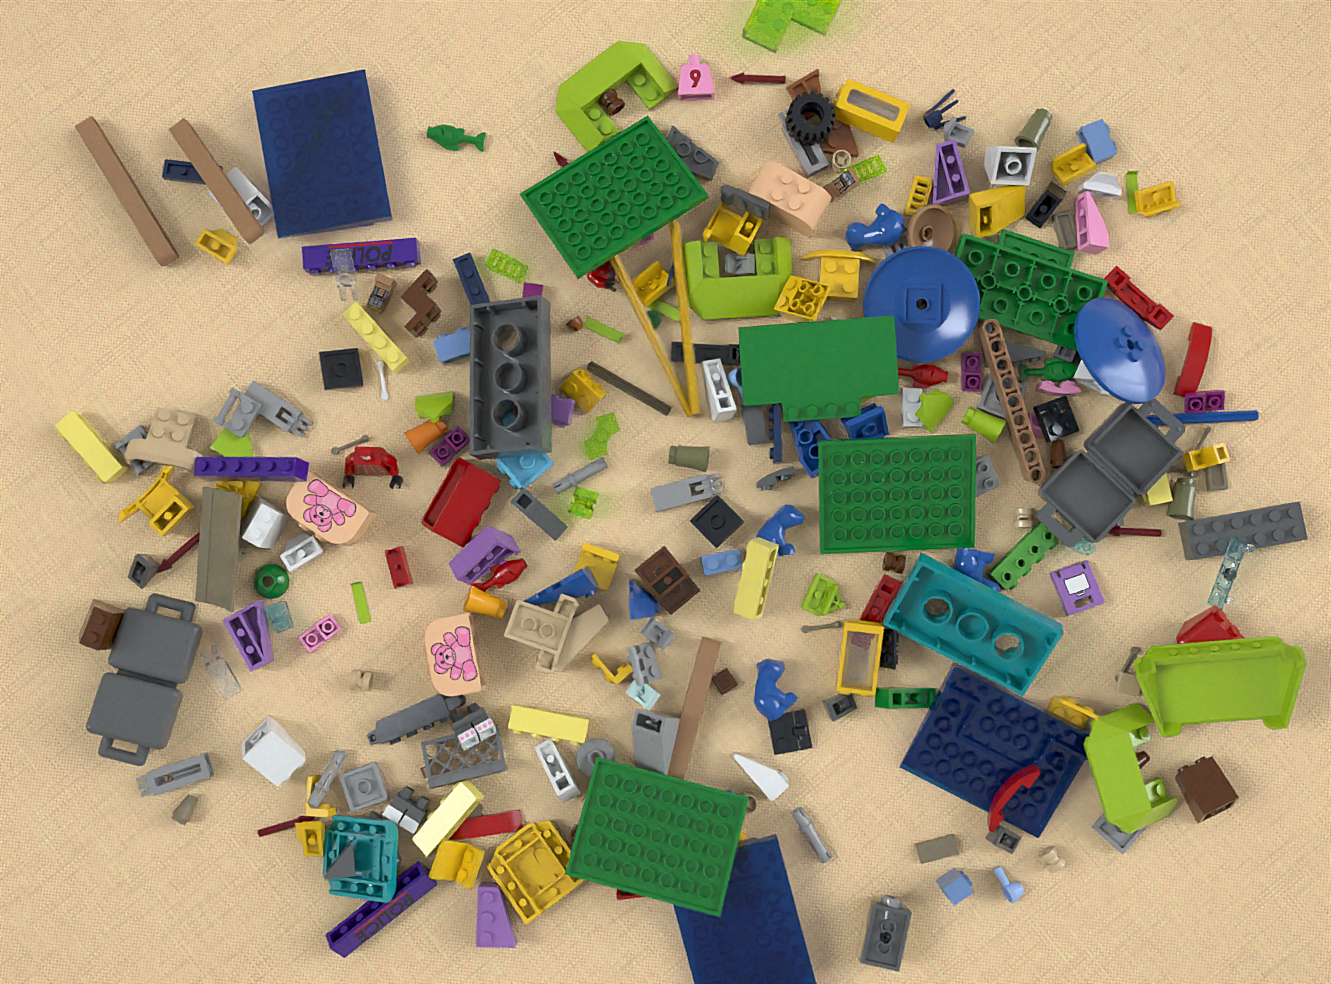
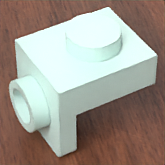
M636 680L630 684L626 691L627 695L634 698L649 711L661 696L647 683L637 686Z

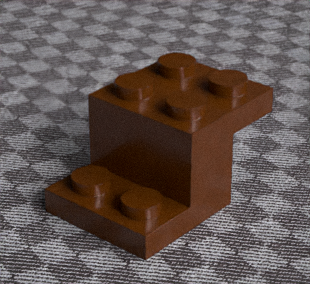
M428 269L401 296L402 300L416 312L414 317L404 326L416 339L427 332V327L431 322H436L442 312L439 306L427 296L428 293L431 294L436 289V284L438 283L437 279Z
M665 546L634 570L670 615L700 592V589Z

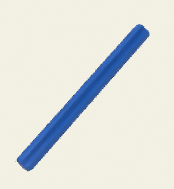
M1257 410L1173 414L1182 424L1255 421L1259 419ZM1148 415L1146 417L1154 425H1166L1156 415Z

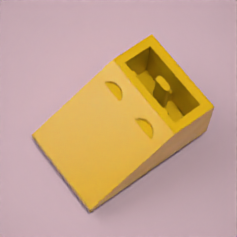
M1007 185L969 194V227L975 237L981 238L994 235L1025 216L1026 185Z
M790 275L774 310L788 320L796 322L815 321L832 286Z

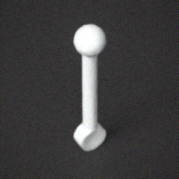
M379 361L377 363V366L380 368L383 392L381 394V398L383 400H387L389 398V394L386 393L383 369L385 363L383 361Z

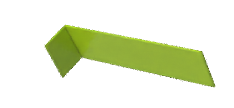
M1139 170L1126 173L1128 213H1137L1134 191L1138 190L1137 173Z
M658 299L647 306L680 323L679 309Z
M589 316L583 327L618 344L624 334Z
M362 582L350 583L360 624L371 622Z

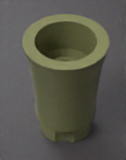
M1043 108L1036 109L1034 114L1031 115L1025 127L1015 138V143L1018 147L1036 148V152L1039 151L1043 137L1053 118L1048 110Z
M671 445L668 463L707 472L710 446Z
M1177 478L1172 495L1173 501L1170 502L1166 516L1178 520H1194L1195 487L1197 481L1190 478Z

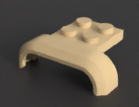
M157 407L147 438L130 440L124 454V459L128 464H131L133 459H140L183 468L191 472L194 478H197L194 476L196 457L204 456L187 448L197 420L196 415Z
M561 594L554 612L518 599L516 600L504 637L540 649L535 669L546 673L556 670V664L575 610L578 607L576 598Z

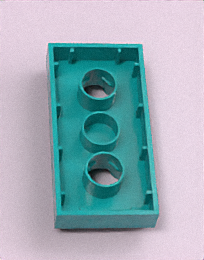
M920 553L887 609L883 620V625L897 630L898 633L1024 696L1064 634L1061 623L923 553ZM940 598L949 604V609L946 612H940L935 615L925 609V603L930 599ZM1010 634L1019 639V644L1017 647L1003 650L995 645V640L1002 635Z

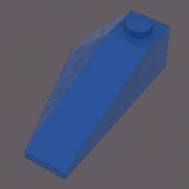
M819 420L791 421L789 425L795 439L794 442L799 453L800 463L809 476L815 478L818 476V440L833 439Z
M586 566L523 602L532 605L557 602L561 594L573 598L585 595L587 598L596 593L595 589L599 585L589 567Z
M629 579L630 620L655 617V612H659L658 601H654V597L634 579Z

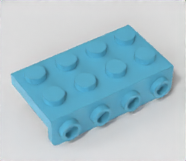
M511 411L503 416L504 426L511 425L517 419ZM546 453L494 458L499 463L496 467L503 475L508 474L511 478L509 483L515 490L528 487L554 465Z

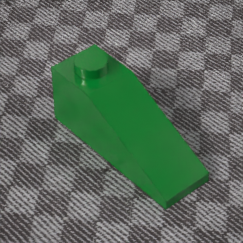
M876 687L875 707L885 709L936 708V688Z

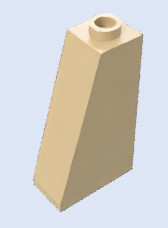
M599 603L572 619L556 664L558 673L573 660L610 620L608 616L611 614L606 605L602 606Z

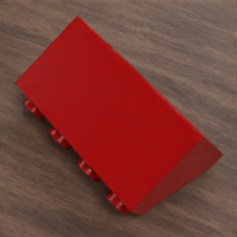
M457 458L422 518V525L464 548L470 542L475 527L480 524L484 511L489 508L493 495L498 492L501 480L464 459Z
M1214 605L1185 621L1176 639L1178 644L1244 639L1239 629L1227 619L1226 614Z

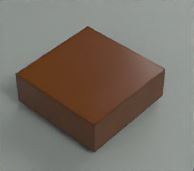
M728 668L712 678L721 695L738 685Z

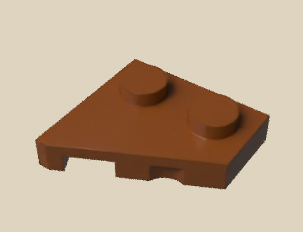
M818 69L787 86L786 90L792 100L795 101L798 95L802 97L804 92H807L808 95L811 91H815V95L821 93ZM809 111L802 113L806 121L816 115Z
M835 119L830 134L823 140L822 152L834 154L838 150H845L850 153L851 157L858 158L859 151L850 126Z

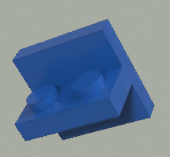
M875 403L862 408L861 415L857 417L840 418L850 439L882 438L889 435L885 410L882 406L877 407Z

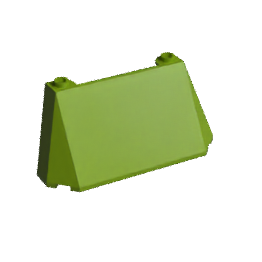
M1277 636L1151 646L1146 650V654L1141 659L1138 657L1134 661L1137 681L1162 737L1178 736L1182 732V725L1256 719H1262L1264 726L1269 729H1287L1307 665L1301 647L1296 645L1290 646Z

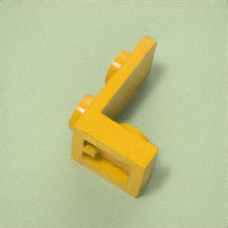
M596 653L591 655L593 658L591 662L598 670L602 668L606 672L604 677L611 684L614 682L618 685L633 671L630 663L627 665L623 663L615 670L617 674L614 675Z
M320 774L308 776L306 782L307 799L305 801L306 816L328 818L336 815L337 807L329 806V803H320L318 808H314L306 803L315 789V783H318L320 780Z

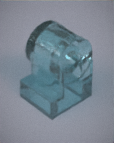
M1071 527L1069 533H1071L1074 530L1073 527ZM1082 537L1074 547L1068 548L1080 555H1090L1095 551V543H1089Z
M286 601L265 607L267 615L270 616L272 625L277 633L293 628V621Z

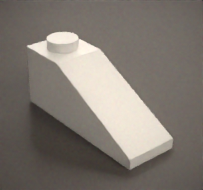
M719 358L702 361L707 402L713 422L729 420L733 417L736 406L721 360Z
M548 739L536 746L535 750L558 797L562 801L567 802L581 794L582 792L554 741Z
M737 752L732 754L771 802L789 787L786 782L789 779L782 771L778 773L776 769Z

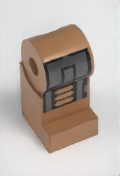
M851 168L831 183L826 184L823 189L830 194V203L838 202L854 189L861 180L854 169Z
M378 273L375 279L376 283L367 301V308L383 313L397 283L394 279Z

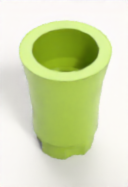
M970 406L961 423L968 425V428L994 444L1006 420L994 417Z

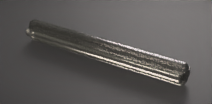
M593 361L588 364L587 371L663 415L667 416L670 413L671 406Z

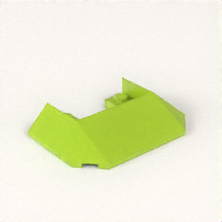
M617 41L559 85L556 113L587 152L620 133L598 104L600 103V97L610 89L617 90L627 82L650 111L679 89L678 85L645 44Z
M776 236L773 239L753 240L755 276L719 278L717 242L706 243L698 240L682 243L683 245L680 247H683L681 248L683 253L681 254L684 255L681 256H684L682 261H685L682 262L685 263L682 266H685L683 267L685 268L683 273H686L683 275H686L684 277L686 278L684 280H687L685 281V285H687L685 290H688L685 292H688L686 297H689L686 298L689 299L687 300L689 302L687 306H690L689 308L702 320L777 316L779 314L774 310V307L789 276H793L791 238Z
M1132 703L1102 715L1097 720L1092 719L1090 725L1092 728L1091 733L1084 742L1106 821L1118 826L1126 834H1131L1170 816L1179 797L1167 795L1162 777L1154 778L1145 783L1143 781L1133 747L1151 740L1147 724L1155 722V720L1138 703Z

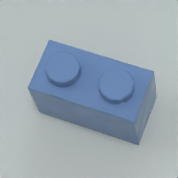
M1103 119L1082 126L1076 132L1080 143L1086 145V153L1096 165L1112 159L1117 154L1116 144L1111 140L1109 127L1104 123Z
M460 328L455 330L454 334H441L437 336L436 340H433L442 365L470 356V329Z
M739 549L701 556L704 576L742 568Z
M955 867L936 880L945 896L954 906L974 893L971 889L973 885L971 880L963 871L959 872Z

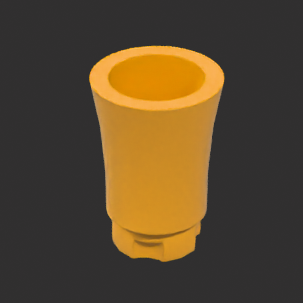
M471 586L463 611L502 619L508 602Z

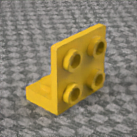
M583 542L582 551L574 573L588 566L599 585L597 588L608 591L621 555Z
M1060 695L1059 698L1052 696L1043 717L1077 734H1081L1087 718L1090 717L1097 720L1099 716L1093 714V709L1080 704L1076 706V701Z
M442 839L429 877L432 879L456 881L466 889H473L485 851L472 843Z

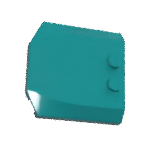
M341 814L333 815V823L325 832L323 875L350 841L354 843L356 875L328 879L331 887L329 893L331 895L376 902H390L396 891L398 828L395 822Z

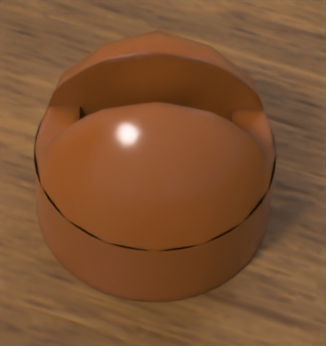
M578 315L566 323L571 331L578 332L582 329L583 322Z

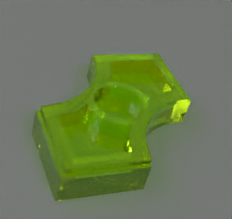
M614 412L596 417V430L592 437L584 441L589 460L608 455V441L613 434L620 431Z

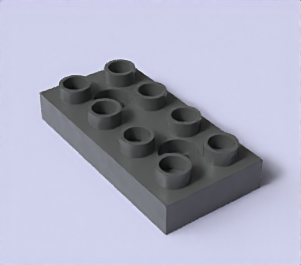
M542 295L470 305V455L479 460L552 453L550 302ZM513 331H517L518 339L516 344L509 350H503V341H506ZM516 405L518 407L517 419L511 425L504 426L503 416L511 410L512 406Z

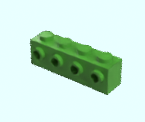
M1039 521L987 575L994 582L999 583L1002 590H1012L1019 583L1017 580L1021 576L1025 577L1032 570L1031 566L1035 562L1039 563L1044 559V553L1048 549L1052 550L1059 543L1057 541L1058 538Z

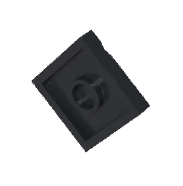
M358 348L318 353L324 391L363 387Z
M1067 396L1033 407L1046 443L1080 431Z
M718 495L690 520L716 549L744 523Z
M805 709L786 712L777 720L773 721L772 719L770 722L768 721L774 755L813 748Z

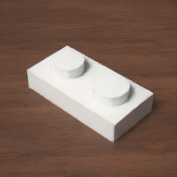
M922 388L902 389V427L923 426L920 418L915 416V413L921 406L919 397L922 394Z

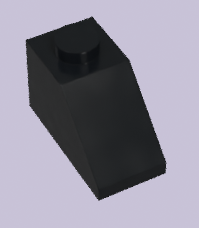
M1051 181L1027 213L1025 219L1041 228L1062 202L1067 191Z

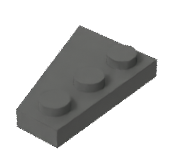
M672 125L667 138L668 143L693 175L712 181L719 162Z

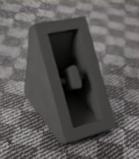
M136 554L128 578L143 589L155 576L160 564L148 554Z
M852 693L850 695L838 694L823 700L828 717L832 722L857 709Z
M1000 824L993 832L989 831L986 839L992 844L1013 854L1022 838Z
M350 841L325 871L324 878L326 880L356 875L354 843Z

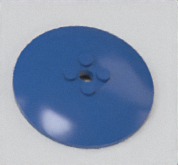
M931 246L909 247L887 257L871 275L864 293V317L894 315L897 358L918 363L936 361L955 352L972 334L980 312L979 289L969 268L952 253ZM919 299L927 301L926 309L921 310L918 308L917 302Z
M1096 298L1082 306L1075 319V341L1079 355L1094 380L1110 395L1126 403L1144 404L1157 397L1165 382V362L1159 343L1145 321L1125 304L1110 298Z

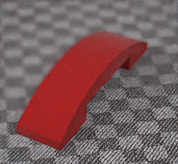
M1116 265L1104 278V280L1108 281V288L1123 304L1135 311L1144 321L1162 330L1174 315L1160 303L1157 305L1129 281L1130 277Z
M1197 322L1192 323L1188 337L1190 343L1173 395L1185 398V394L1197 391L1209 355L1212 327Z
M883 574L859 620L880 623L902 582ZM854 631L851 636V643L867 651L870 646V640H873L875 634Z
M1033 764L1018 771L998 790L992 800L987 816V826L990 832H993L1004 819L1001 809L1021 784L1029 788L1041 774L1037 765Z
M521 810L503 811L497 814L466 818L448 840L477 838L521 830L523 828Z

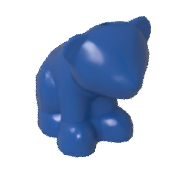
M882 203L877 207L875 211L877 217L870 226L860 222H853L847 226L846 242L850 246L851 251L855 252L859 251L864 245L893 244L907 231V228L903 225L904 218L898 212L891 210Z
M782 505L758 531L756 538L759 537L778 544L779 548L776 557L796 553L794 546L786 543L784 540L785 529L802 524L805 516L793 505Z
M957 548L953 569L998 592L1001 591L999 583L985 579L982 575L985 565L992 563L995 554L967 548Z
M767 658L757 663L758 678L755 685L754 705L758 712L770 722L772 719L775 721L797 701L798 697L792 692L785 694L776 686L777 680L785 670L783 661Z

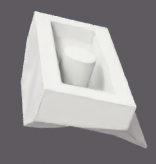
M1100 172L1078 187V193L1083 194L1088 191L1091 196L1115 200L1121 195L1117 176Z
M303 532L286 543L285 551L280 557L288 571L292 572L324 553V550L314 535L309 536Z

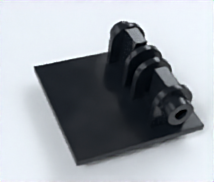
M884 629L879 667L896 670V664H898V654H896L898 650H896V647H899V645H896V643H899V633H897V630Z

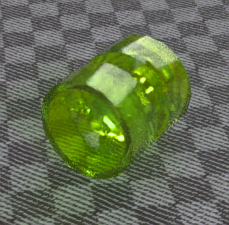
M575 487L573 494L575 500L570 503L568 512L591 520L594 512L592 506L597 503L599 494L584 488Z

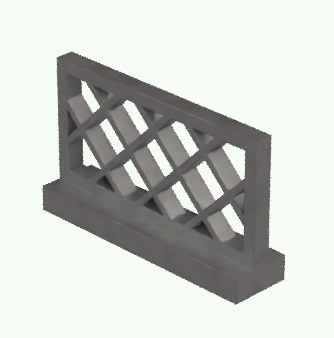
M495 724L497 733L492 744L483 740V742L490 745L484 756L475 750L478 744L474 745L473 748H468L471 751L465 760L455 755L461 747L456 734L421 742L429 788L434 789L458 783L459 781L463 782L507 771L498 725ZM451 739L459 742L453 753L444 748L448 740ZM435 744L440 747L435 757L427 754L426 745ZM492 747L499 751L500 760L491 761L486 757ZM442 749L452 755L446 765L437 760ZM473 752L482 757L480 763L475 766L467 762ZM428 757H430L431 759H433L430 764H429V759H428ZM453 757L463 762L458 770L448 767ZM435 761L444 766L440 774L432 776L430 768ZM446 768L450 770V772L444 773Z

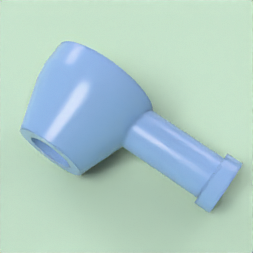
M736 368L729 372L726 378L729 385L738 387L741 403L744 404L741 368Z
M1002 866L993 869V872L996 873L1002 884L1001 888L1005 897L1013 904L1022 896L1024 889L1019 882L1009 883L1002 870Z

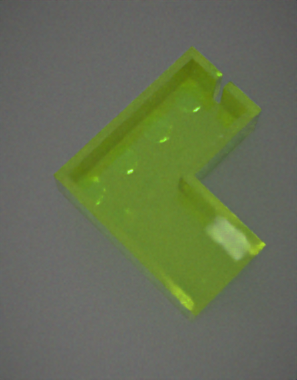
M757 0L743 28L742 38L776 53L791 21L826 37L843 0Z

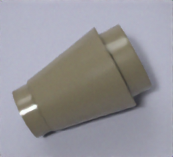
M188 794L172 812V819L182 825L190 822L198 799Z

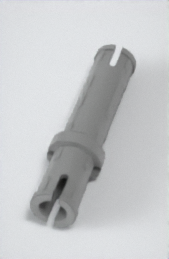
M601 457L572 474L568 473L567 477L552 485L559 495L561 492L572 486L575 488L576 484L608 468V465L604 458Z
M339 750L335 751L319 782L315 783V789L306 802L307 804L318 808L325 793L329 792V786L347 756L345 753ZM336 762L337 764L335 765L332 773L329 777H327L334 763ZM324 781H326V783H325L323 789L321 790L319 796H317V794H318V792H319L321 786L323 785Z
M802 807L796 808L791 814L798 823L800 832H803L821 862L826 863L833 856L813 827V822L807 818Z

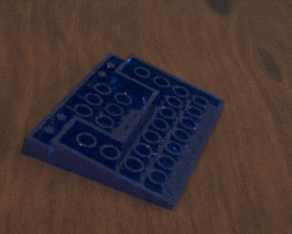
M365 69L252 90L278 239L370 226L376 222L392 220Z
M953 662L900 764V768L988 812L996 793L1011 776L1028 766L1037 765L1041 774L1029 788L1021 784L1001 810L1004 821L1039 838L1087 758L1084 742L1091 732Z
M776 834L759 839L754 837L738 842L720 917L673 904L694 984H816Z

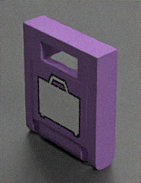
M1088 560L1082 561L1083 567L1079 562L1057 570L1059 578L1055 571L1050 572L1066 616L1105 603ZM1088 596L1091 604L1076 609L1074 601Z

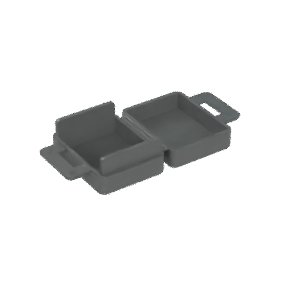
M1155 398L1142 404L1138 410L1131 403L1125 402L1120 404L1084 441V448L1088 452L1078 450L1072 453L1039 487L1038 495L1047 504L1037 513L1038 520L1067 547H1074L1082 537L1089 543L1099 542L1134 506L1135 499L1132 495L1145 494L1181 457L1183 451L1174 442L1185 432V426ZM1151 412L1170 428L1165 435L1146 418ZM1055 511L1074 528L1071 533L1051 516Z
M154 593L149 596L145 611L132 607L124 611L108 658L109 665L118 668L117 674L107 672L102 676L86 723V730L88 732L103 736L98 749L99 756L135 766H143L146 763L150 748L161 750L167 747L183 698V694L176 687L177 684H183L188 680L203 634L202 627L191 622L196 609L194 603ZM158 606L182 612L180 619L156 614ZM114 739L139 745L137 752L134 753L112 747Z

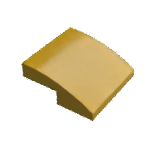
M219 481L218 485H215L214 488L241 494V518H244L255 500L262 482Z

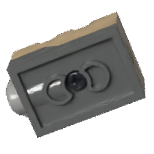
M885 895L880 899L868 897L866 915L861 929V938L856 952L860 963L897 972L900 971L912 912L906 905H902L898 898L890 895Z

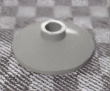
M599 738L585 741L579 747L576 756L579 769L589 777L592 775L595 760L592 757L593 754H599L600 758L615 762V752L612 746L607 741Z

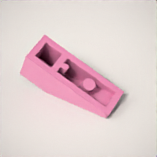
M1086 191L1074 199L1077 246L1079 252L1097 255L1109 248L1108 230L1090 192Z

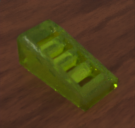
M879 155L861 161L845 170L847 171L851 168L854 171L857 170L861 180L857 186L887 172ZM874 161L877 162L880 170H876L873 164ZM866 165H870L873 173H870ZM863 167L864 171L867 174L866 176L863 175L860 168Z
M492 249L485 263L487 269L521 284L528 269L527 265L495 249ZM497 256L499 257L496 265L494 266L493 262ZM503 260H505L506 263L503 269H500ZM510 264H514L510 273H508L507 270ZM517 267H520L521 269L517 277H515L514 273Z

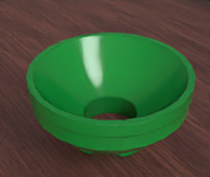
M264 565L255 573L253 579L254 588L264 598H279L289 587V575L280 565ZM268 575L274 580L271 587H266L263 583L264 578Z

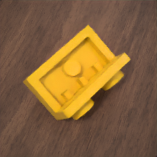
M1084 143L1072 147L1069 151L1057 155L1051 160L1050 172L1062 186L1096 170V163L1086 153V145Z
M1171 180L1134 191L1137 213L1146 218L1154 217L1162 211H1173L1175 207L1181 206V202L1175 198L1174 182Z
M658 261L630 282L633 285L632 287H635L633 289H636L635 291L638 293L636 295L638 296L637 298H640V302L645 307L676 284L672 279L670 286L666 285L669 275Z
M581 368L572 372L560 387L568 397L574 399L575 403L586 414L590 413L597 403L607 395L604 388L596 383L587 371Z

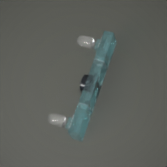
M1231 538L1207 603L1211 606L1216 605L1220 610H1223L1225 603H1233L1235 601V597L1228 594L1234 579L1237 577V571L1244 553L1253 552L1255 550L1254 545L1245 544L1238 538Z

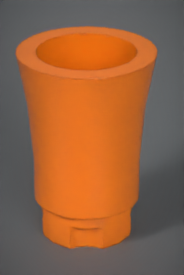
M440 417V421L436 423L431 422L429 419L425 423L404 432L418 455L430 444L442 437V434L449 431Z

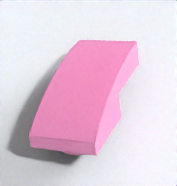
M1045 380V382L1042 381L1037 384L1035 391L1053 396H1070L1079 393L1081 388L1076 387L1077 384L1071 381H1063L1056 387L1054 382Z
M329 614L298 638L308 652L312 653L342 629L332 615Z

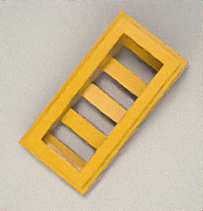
M920 175L914 176L904 215L913 216L917 210L910 209V206L921 208L927 205L933 179ZM915 191H919V192H923V193H925V194H924V195H920V194H917V193H914V192H915ZM912 199L922 200V203L912 201Z

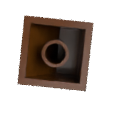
M93 599L79 633V644L97 651L112 649L125 610Z
M1205 756L1195 761V765L1191 767L1185 765L1177 770L1178 773L1175 776V780L1198 824L1233 807L1239 799V796L1213 756L1207 759Z

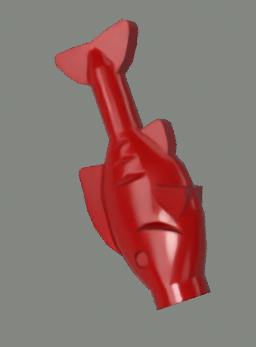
M912 364V369L898 367V376L911 377L914 380L913 387L928 388L942 382L947 383L948 371H943L934 365L923 364L919 366Z
M523 558L509 560L502 565L497 563L490 568L494 573L491 579L483 584L472 583L471 586L486 592V590L497 584L498 589H500L505 584H510L517 580L528 565Z

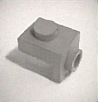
M952 116L950 121H947L943 127L944 141L955 139L957 146L965 149L974 134V129L956 123V117Z
M751 253L744 256L726 254L725 273L734 276L755 274V255Z
M653 617L641 630L644 636L663 650L671 644L675 636L672 631Z

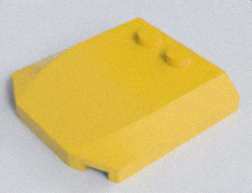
M551 820L527 824L496 848L494 856L487 866V869L526 925L585 881L565 875L572 849Z

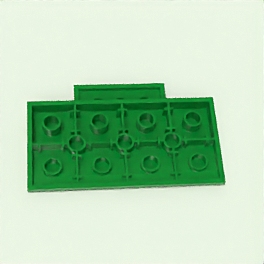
M1003 229L1001 230L998 243L995 244L963 233L959 238L954 255L969 268L976 280L980 295L978 319H995L1002 327L1078 351L1074 334L1076 316L1081 307L1087 302L1096 298H1103L1108 281L1071 269L1075 252Z
M894 315L738 327L744 406L782 403L784 422L845 418L861 415L860 397L899 394Z

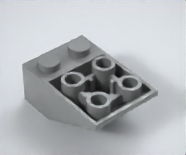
M636 708L632 724L636 767L663 775L668 774L680 719L657 711Z

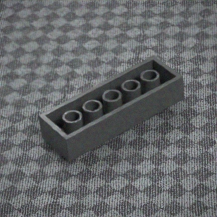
M1300 501L1178 523L1185 560H1197L1241 552L1244 549L1247 551L1308 540Z

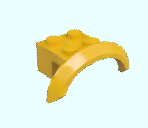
M720 201L710 222L703 231L704 242L707 243L709 238L744 256L763 219L757 218L747 211L741 217L726 208L727 205Z
M816 250L806 253L800 259V261H810L821 258L818 282L832 286L825 299L826 301L855 302L858 298L860 261L866 265H875V261L869 255L846 250Z
M164 466L154 483L137 500L120 512L118 522L125 521L141 510L151 519L148 524L159 535L167 536L196 507L168 481L173 475L175 468L173 466Z

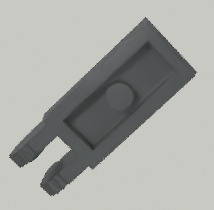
M730 185L721 186V201L728 206L734 205L738 209L747 211L757 218L765 221L768 220L771 205L769 202Z

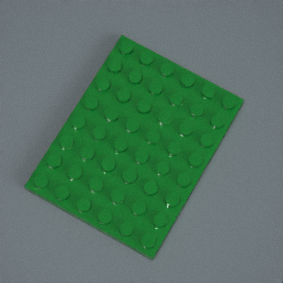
M649 116L644 117L520 193L522 200L577 279L585 276L709 199L707 192Z
M975 433L818 440L820 554L975 548Z
M596 757L565 875L720 917L749 797Z

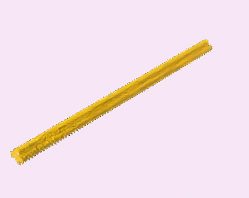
M674 221L669 223L673 265L675 268L678 309L680 311L679 318H681L683 349H685L683 354H685L684 361H686L684 363L686 366L685 373H687L686 380H688L687 390L690 392L688 393V397H690L688 399L689 404H691L689 405L691 409L690 414L701 413L699 411L701 410L699 409L701 404H698L700 403L698 402L700 397H697L700 396L699 392H697L699 390H696L699 389L698 385H696L698 384L696 383L698 378H695L697 373H694L697 372L694 371L697 368H694L696 367L694 366L696 361H693L696 360L693 359L695 354H692L695 353L692 352L694 351L692 349L694 348L692 347L694 342H691L693 341L691 340L693 335H690L693 333L690 330L692 328H689L692 325L689 323L691 318H688L691 317L688 316L690 315L688 313L690 309H687L690 307L687 306L689 305L687 304L689 299H686L689 298L686 297L688 292H685L688 291L685 290L687 288L685 287L687 286L685 281L687 280H684L686 275H683L686 273H683L685 272V268H683L685 266H682L685 264L682 263L685 262L682 261L684 256H681L684 255L681 254L683 253L681 251L683 247H680L683 244H680L682 243L680 242L682 237L679 236L682 235H679L681 230H678L681 229L678 228L680 223Z
M615 256L609 262H611L610 264H612L611 266H613L618 279H620L619 282L622 288H624L625 294H627L632 307H634L633 310L636 316H638L637 318H639L638 321L642 325L643 331L648 335L647 338L650 344H652V348H654L653 351L657 355L659 363L663 365L662 368L665 374H667V378H669L668 381L672 385L673 391H675V396L678 395L676 397L679 400L678 402L683 406L686 417L689 418L695 414H690L691 409L689 405L691 404H689V399H687L688 394H686V390H683L685 388H682V383L678 379L679 377H677L675 369H672L674 366H672L671 360H668L670 358H667L669 356H666V351L662 347L661 341H659L660 338L657 336L656 330H653L655 329L652 328L654 326H651L653 323H651V319H648L650 317H647L649 315H646L647 313H645V308L643 309L644 306H642L641 300H638L640 298L636 296L638 293H636V289H633L635 287H632L633 285L630 283L631 280L629 281L630 278H628L627 272H624L626 269L623 270L624 268H622L624 265L620 263L622 262L619 261L621 259Z

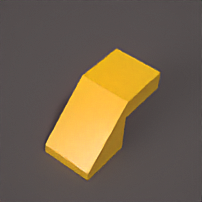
M1225 443L1182 454L1188 472L1230 461Z

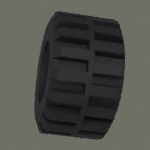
M811 91L808 95L807 92H804L802 97L798 95L795 101L791 102L785 123H787V131L790 130V137H796L794 141L798 143L800 140L802 145L809 143L812 146L815 142L819 144L828 137L836 118L834 117L836 112L833 110V103H828L829 98L827 96L824 99L821 93L815 95V91ZM808 111L813 112L820 118L821 123L816 126H809L801 120L800 114Z

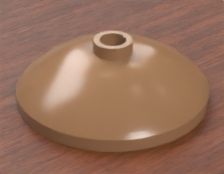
M936 204L925 205L918 209L912 216L908 226L909 246H931L951 252L956 240V225L951 213L943 206Z

